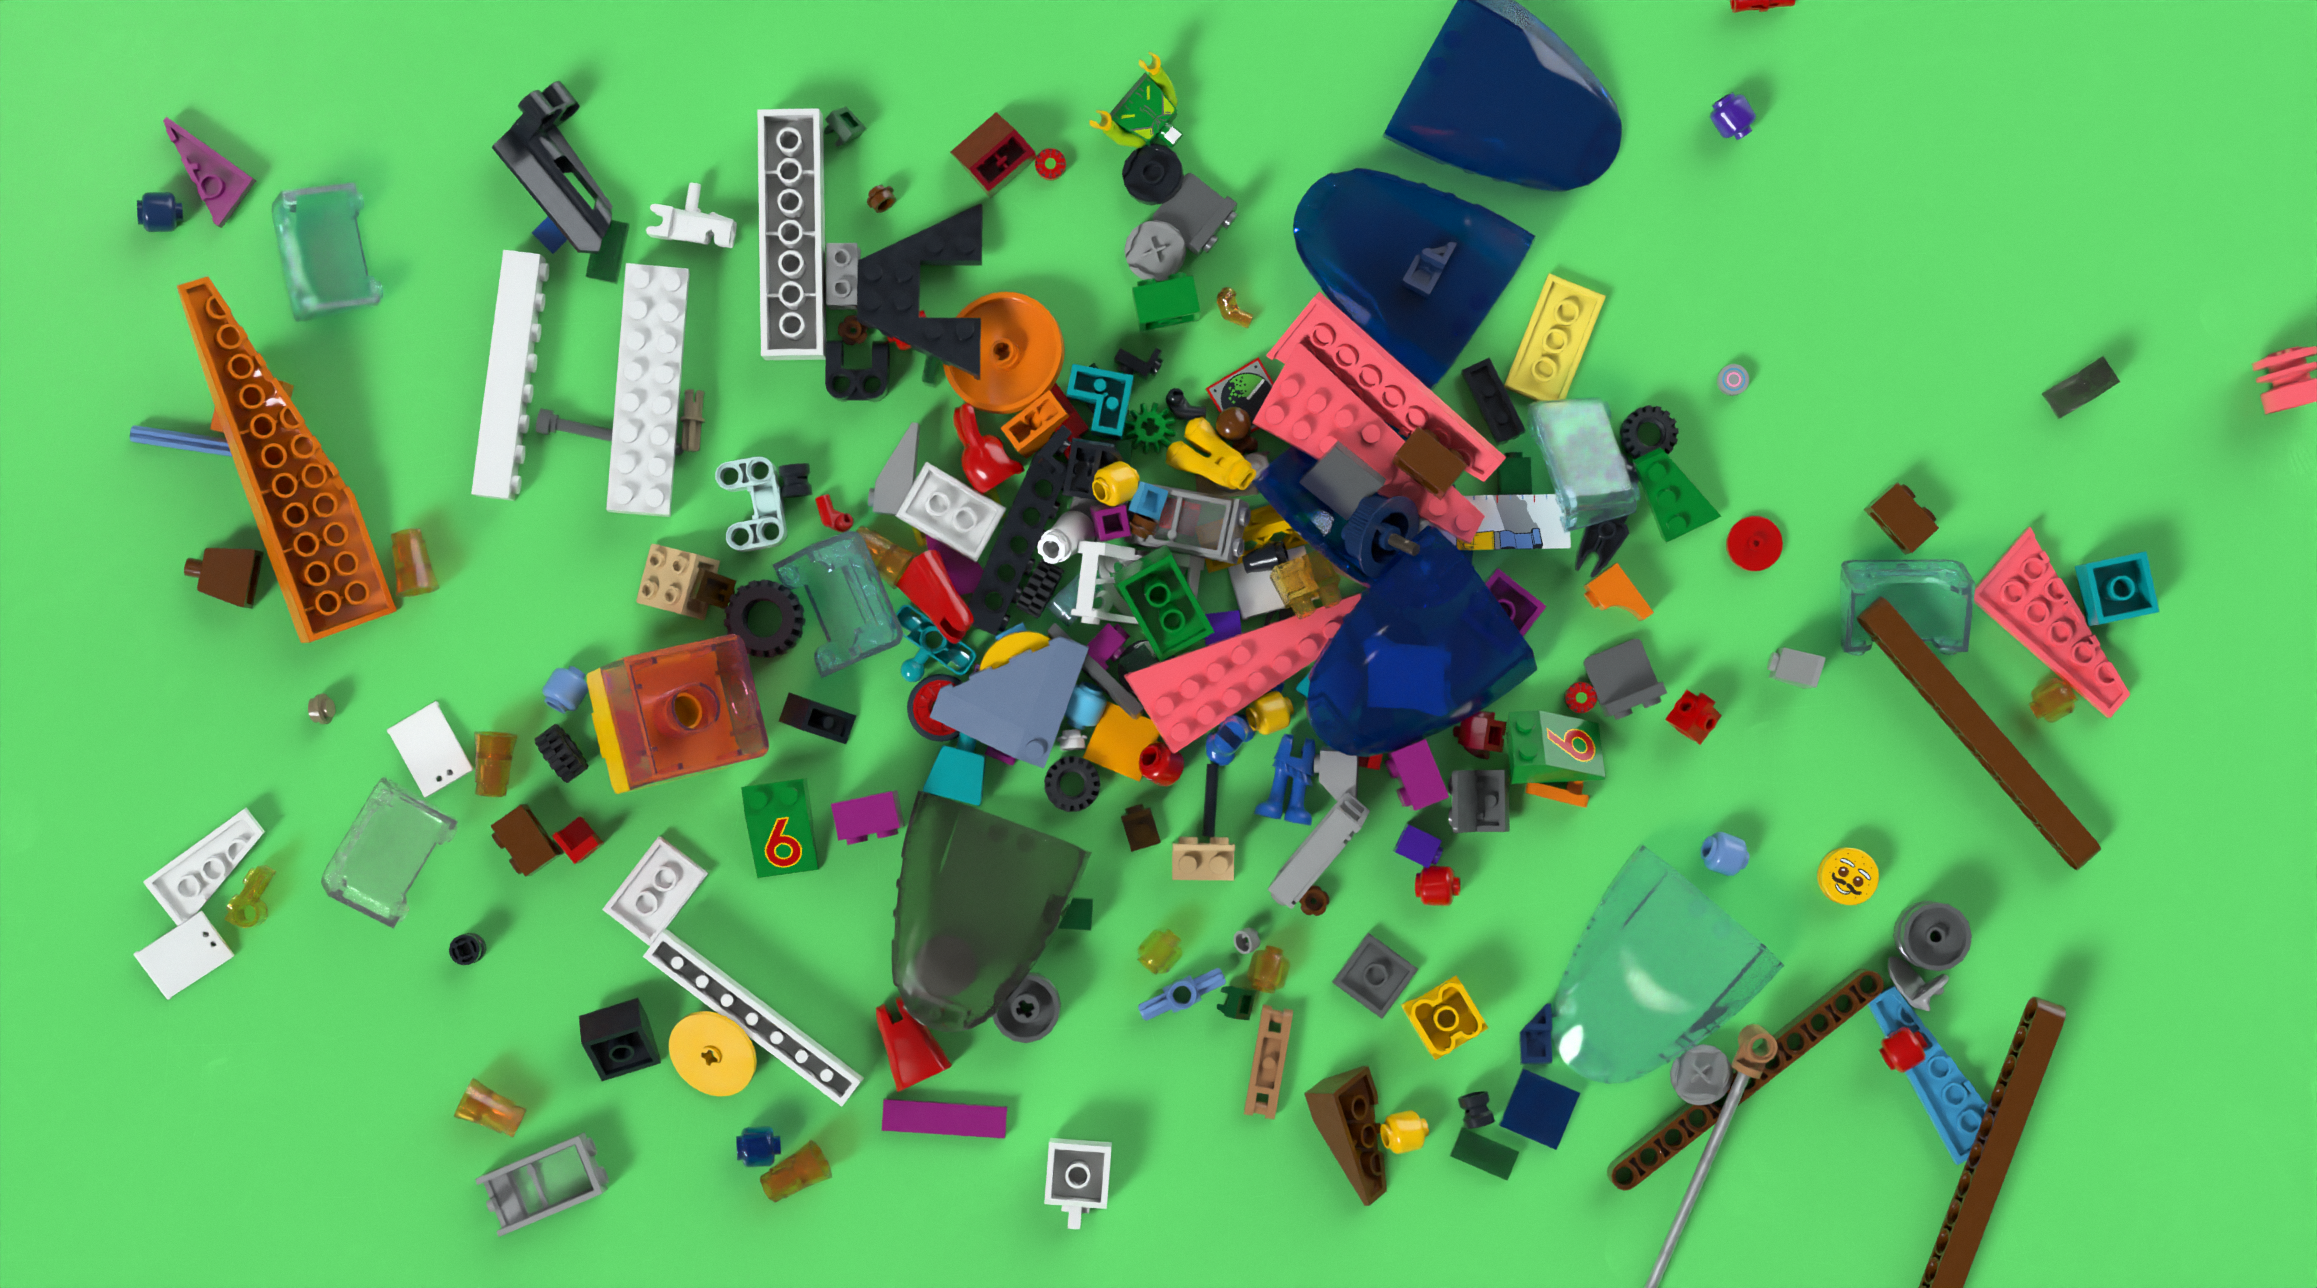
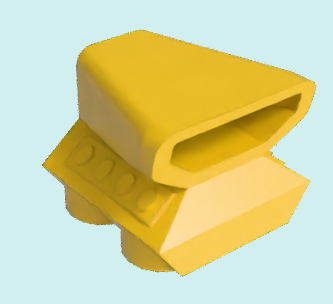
M1456 975L1419 998L1408 1000L1401 1004L1404 1012L1435 1061L1488 1029L1484 1019Z

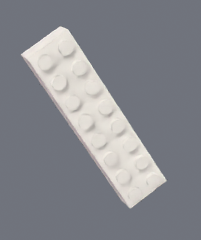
M819 108L757 110L761 356L765 360L826 359L823 115Z
M626 263L606 508L608 512L671 517L690 276L689 269Z

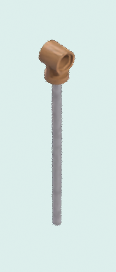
M1747 1025L1739 1033V1048L1731 1064V1067L1737 1070L1738 1074L1644 1288H1658L1749 1078L1760 1079L1766 1063L1773 1059L1777 1053V1041L1760 1025ZM1763 1038L1762 1044L1758 1048L1753 1049L1754 1042Z

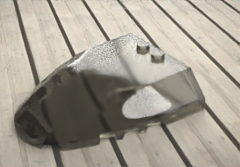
M918 791L901 852L903 862L900 877L896 882V887L898 888L897 906L893 910L895 934L892 939L893 983L899 990L904 1002L903 1007L919 1023L942 1032L969 1030L992 1017L1018 988L1051 941L1076 893L1092 852L1074 843L967 804L928 792Z

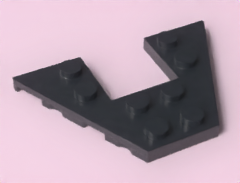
M978 204L859 259L857 286V321L869 328L878 329L881 334L892 339L894 337L911 345L912 349L929 357H935L949 367L952 365L974 376L976 380H981V318L919 317L921 265L982 266V204Z

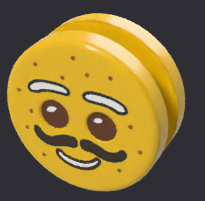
M1843 847L1832 850L1822 859L1817 871V880L1821 891L1830 900L1843 905H1857L1865 902L1874 894L1879 882V872L1875 861L1866 852L1856 848Z

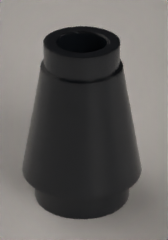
M1273 540L1242 556V562L1247 574L1251 572L1283 570V566L1290 564L1288 552L1283 541L1276 543Z

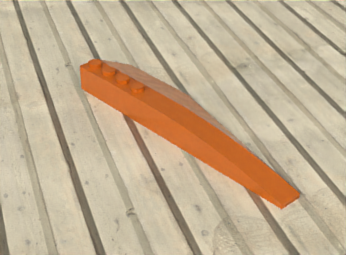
M208 276L177 285L186 319L222 429L300 642L310 643L396 612V607L354 493L349 486H346L338 474L340 472L333 462H330L322 450L321 444L315 435H312L304 423L305 420L277 378L273 377L266 366L267 363L261 354L257 353L247 338L249 336L231 314L229 306Z

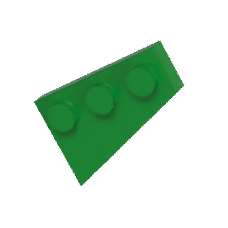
M1658 448L1633 460L1659 532L1666 543L1722 517L1663 449Z

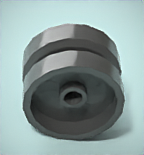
M1925 900L1913 903L1901 912L1895 922L1893 937L1896 949L1906 961L1924 969L1943 971L1955 967L1964 960L1970 950L1972 934L1969 922L1961 911L1949 904ZM1931 932L1935 934L1934 940L1930 939Z
M1025 971L1013 974L1001 983L993 996L991 1012L995 1025L1003 1035L1013 1041L1029 1043L1042 1039L1052 1031L1059 1018L1061 1001L1058 990L1048 978L1039 973ZM1023 1001L1027 1004L1032 1003L1033 1008L1031 1011L1025 1012L1021 1008V1003Z

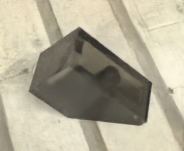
M2104 356L2092 360L2041 394L2056 417L2060 419L2112 388L2120 380Z

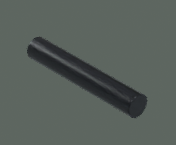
M1207 764L1202 836L1207 837L1215 836L1219 765Z

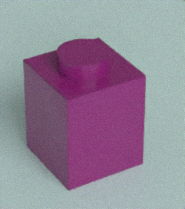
M1102 503L1090 506L1095 536L1100 542L1131 535L1125 504L1122 503L1111 507Z

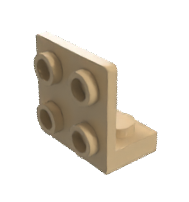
M651 544L636 602L705 620L709 604L691 598L690 594L699 569L702 568L717 574L720 561L682 550Z
M1179 837V843H1172V880L1234 881L1235 844L1229 843L1228 837H1210V843H1198L1197 837Z

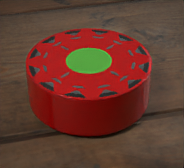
M1053 148L1042 150L1035 160L1037 173L1045 180L1053 181L1059 179L1066 170L1064 155L1059 150Z
M1584 682L1572 684L1565 693V703L1575 713L1590 711L1597 701L1594 688Z

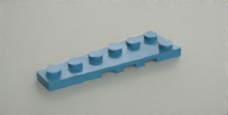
M1891 985L1882 990L1879 996L1867 1005L1885 1037L1901 1027H1908L1913 1033L1919 1031L1926 1041L1928 1047L1923 1049L1926 1055L1925 1061L1908 1070L1905 1074L1955 1164L1959 1165L1966 1161L1988 1104L1983 1101L1974 1086L1957 1068L1952 1058L1946 1054L1937 1042V1039L1924 1026L1921 1019L1896 987Z

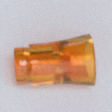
M860 526L856 530L846 547L848 552L855 555V559L874 571L893 589L897 588V582L911 561L918 556L917 553L899 546L876 531H870L864 526Z
M410 528L392 533L391 540L393 546H391L396 574V596L413 597L438 590L440 587L431 566L421 529Z
M495 731L474 732L476 749L474 782H476V795L488 797L506 796L513 751L518 735Z
M472 1078L456 1109L454 1117L487 1127L500 1134L503 1132L508 1136L514 1137L527 1110L517 1106L516 1102L501 1096L475 1078Z
M809 1140L798 1151L771 1167L769 1172L761 1175L760 1182L767 1197L775 1203L811 1185L832 1178V1172L822 1150L813 1140Z

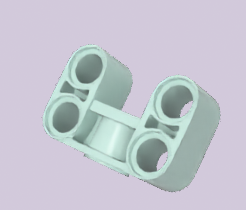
M752 457L721 464L715 472L717 483L723 489L730 492L747 490L751 495L754 509L752 520L738 522L728 528L726 532L728 545L740 552H749L781 545L787 538V527L784 515V501L775 465L764 457ZM759 464H767L769 468L767 477L762 480L756 479L754 476L755 467ZM730 469H736L738 472L737 482L732 485H726L724 474ZM770 524H777L779 527V535L774 540H767L764 535L765 528ZM746 529L749 534L748 542L738 546L734 541L735 533L738 530Z

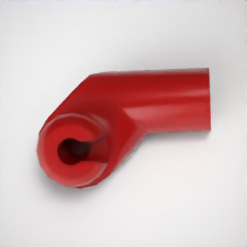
M829 494L815 498L824 526L837 532H847L850 530L854 523L852 516L835 510Z

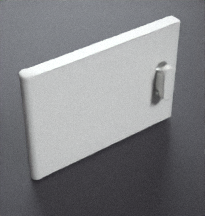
M1304 546L1287 550L1290 564L1283 566V570L1251 572L1247 574L1243 563L1228 567L1242 620L1319 599Z
M437 701L387 729V733L390 734L424 798L431 796L474 770Z
M200 911L145 948L136 951L133 955L166 999L169 1000L187 986L234 957L235 954L205 914Z

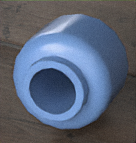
M569 666L568 669L556 668L542 689L546 697L544 702L551 708L564 714L566 711H575L589 691L584 680L586 675L573 666Z
M1716 832L1712 836H1708L1701 847L1700 855L1705 866L1711 871L1726 876L1736 875L1747 866L1749 861V853L1747 852L1745 841L1724 832Z

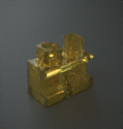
M1327 546L1303 555L1301 559L1298 557L1275 566L1269 576L1285 608L1292 607L1300 620L1312 615L1316 611L1311 601L1315 597H1320L1325 609L1338 605L1342 600L1338 588L1341 578L1334 571Z

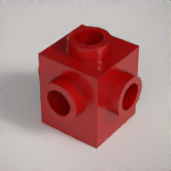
M1686 690L1675 703L1674 708L1665 720L1679 733L1701 745L1708 734L1715 728L1722 715L1713 707L1716 702L1702 692L1697 696Z

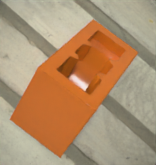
M1048 390L1004 424L1001 429L1016 450L1027 459L1046 444L1055 429L1069 415L1053 393Z
M1618 563L1611 565L1583 586L1587 591L1584 596L1594 609L1599 607L1603 611L1608 607H1619L1632 613L1639 621L1645 620L1654 613Z

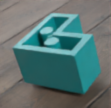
M1072 364L1067 399L1096 405L1091 428L1092 435L1122 440L1134 376Z

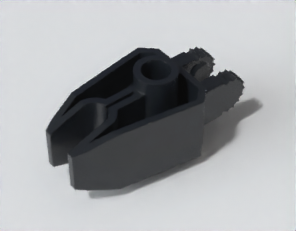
M1613 491L1609 493L1601 511L1588 515L1577 549L1576 571L1580 570L1588 553H1594L1597 558L1589 575L1590 578L1596 576L1608 564L1629 535L1625 522L1635 502L1628 499L1621 509L1618 520L1607 515L1617 499V493Z

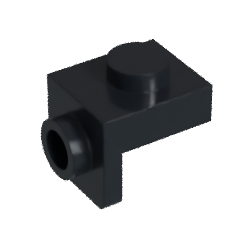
M1122 348L1119 349L1114 358V362L1118 364L1117 370L1123 374L1133 376L1136 374L1147 380L1150 374L1153 376L1157 374L1164 360L1159 358L1162 350L1155 348L1147 363Z

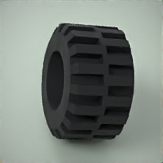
M754 580L748 582L749 584L746 586L742 585L737 589L738 592L735 595L732 594L729 598V606H726L724 611L726 613L724 626L728 629L726 633L729 639H732L734 645L744 651V653L760 658H773L774 656L787 653L786 651L793 648L797 644V639L801 638L803 634L802 627L805 625V618H803L804 608L799 602L800 599L788 587L770 580ZM760 601L775 603L782 613L781 626L770 637H759L752 633L748 626L749 611Z

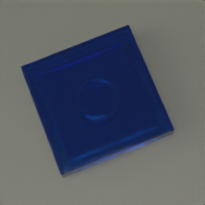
M1522 1068L1498 1125L1557 1150L1580 1092Z

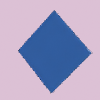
M549 217L532 232L552 254L567 241L566 237Z

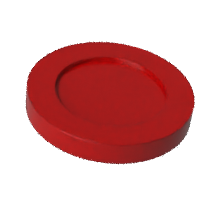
M1749 516L1739 520L1731 527L1726 539V548L1730 559L1735 565L1747 571H1761L1769 568L1778 560L1783 547L1782 536L1777 526L1769 519L1761 516Z

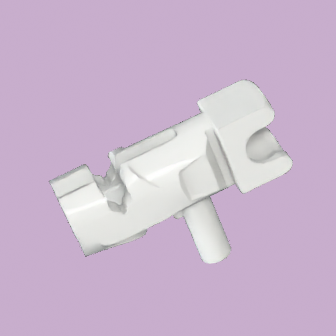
M689 183L685 210L675 209L672 206L652 204L650 209L656 215L662 216L663 222L656 227H647L646 232L653 238L671 241L674 239L706 245L711 242V238L714 236V242L717 246L733 248L737 222L715 212L710 214L701 213V209L698 208L701 185Z

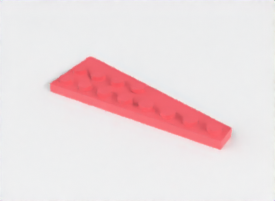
M1320 291L1266 355L1270 360L1275 358L1285 364L1297 342L1302 344L1383 421L1399 429V434L1407 438L1409 435L1411 436L1417 427H1420L1422 430L1428 429L1440 439L1439 443L1448 450L1450 448L1456 450L1464 457L1463 462L1467 464L1464 471L1483 482L1506 459L1500 451Z
M1297 342L1252 423L1317 460L1339 441L1386 479L1384 485L1376 493L1387 499L1395 496H1405L1411 499L1417 507L1420 518L1426 519L1436 527L1470 544L1485 516L1453 486L1440 501L1393 464L1392 460L1405 441L1308 349Z
M1356 593L1307 612L1298 613L1284 620L1275 621L1261 628L1247 631L1192 652L1183 653L1169 660L1152 664L1146 668L1129 672L1124 677L1170 751L1175 754L1223 722L1227 717L1234 715L1359 632L1367 614V601L1362 593Z

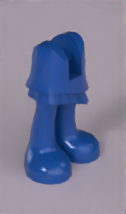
M1234 714L1227 717L1219 724L1218 731L1213 730L1209 732L1205 748L1208 758L1214 764L1220 766L1228 765L1233 761L1235 752L1241 745L1253 739L1255 731L1250 727L1244 714Z
M1284 734L1273 758L1275 761L1272 766L1276 769L1269 797L1266 802L1259 803L1256 806L1254 814L1281 820L1288 777L1291 776L1293 783L1284 821L1311 826L1312 817L1304 809L1306 785L1313 786L1311 776L1314 777L1315 740L1305 738L1304 746L1301 749V758L1290 756V752L1293 749L1294 735Z

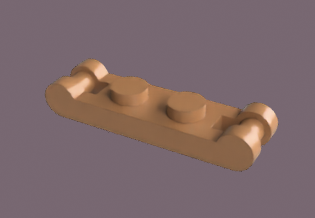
M1262 1005L1244 1115L1253 1116V1113L1265 1115L1267 1119H1275L1293 1017V1010L1284 1008L1283 1011L1272 1009V1006ZM1269 1023H1281L1280 1032L1269 1031ZM1257 1093L1268 1094L1267 1103L1256 1101Z

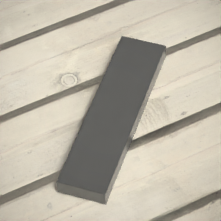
M1056 623L1047 630L1048 637L1051 639L1061 636L1074 641ZM1086 654L1081 670L1130 717L1137 720L1144 713V707L1091 656Z

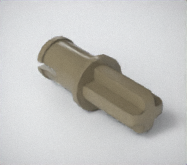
M687 389L684 392V416L680 417V421L683 422L681 448L684 451L696 452L700 449L701 426L705 423V419L702 418L705 392L697 390L694 403V389Z

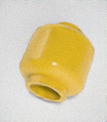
M1122 461L1115 462L1096 472L1092 482L1093 493L1100 502L1111 507L1117 506L1133 498L1138 490L1140 478L1137 471L1127 463Z
M1278 691L1265 693L1246 708V717L1253 731L1258 730L1263 735H1269L1287 728L1290 724L1291 715L1294 714L1291 700L1288 697L1284 698Z
M1408 1110L1387 1116L1384 1124L1381 1125L1380 1132L1384 1146L1387 1149L1390 1148L1396 1154L1421 1149L1424 1145L1425 1137L1429 1135V1128L1424 1118H1420L1415 1111Z

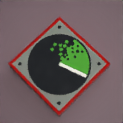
M1258 357L1210 385L1205 390L1219 413L1229 407H1239L1245 410L1250 417L1251 433L1260 429V427L1252 422L1274 383Z

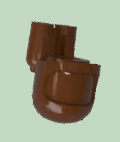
M1229 407L1223 410L1216 420V429L1219 437L1227 444L1232 445V448L1241 453L1242 456L1245 453L1251 454L1258 451L1257 440L1250 437L1252 426L1248 413L1239 407Z

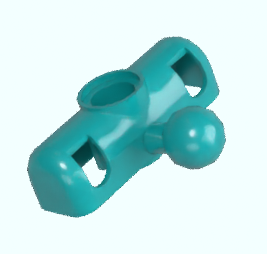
M903 605L891 621L892 628L920 648L914 658L907 659L902 663L901 675L906 681L917 682L923 678L925 673L924 664L930 656L958 675H965L975 663L977 656L974 650L961 641L953 644L943 635L941 646L936 649L929 648L926 643L928 634L931 632L940 633V631L928 617L914 607ZM911 610L921 615L920 620L910 614ZM902 626L903 628L908 630L910 634L906 636L904 633L899 631L898 628ZM963 645L971 651V654H966L960 647ZM951 661L952 663L960 667V669L958 671H955L953 668L948 666V664Z

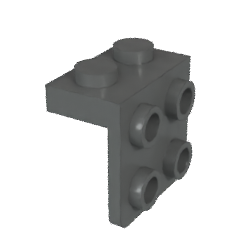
M1187 173L1184 176L1181 189L1172 199L1163 203L1153 215V220L1170 223L1178 229L1185 240L1186 248L1199 257L1203 251L1208 253L1219 239L1216 235L1221 228L1225 227L1227 229L1238 216L1235 212L1237 210V203L1229 196L1224 199L1194 174Z
M1639 639L1629 640L1587 657L1583 662L1605 717L1614 715L1615 720L1632 714V707L1643 704L1644 708H1648L1662 702L1660 696L1667 694L1664 683L1657 681L1643 644Z
M1509 770L1453 771L1452 777H1450L1448 782L1449 793L1452 795L1449 823L1452 826L1453 832H1510Z

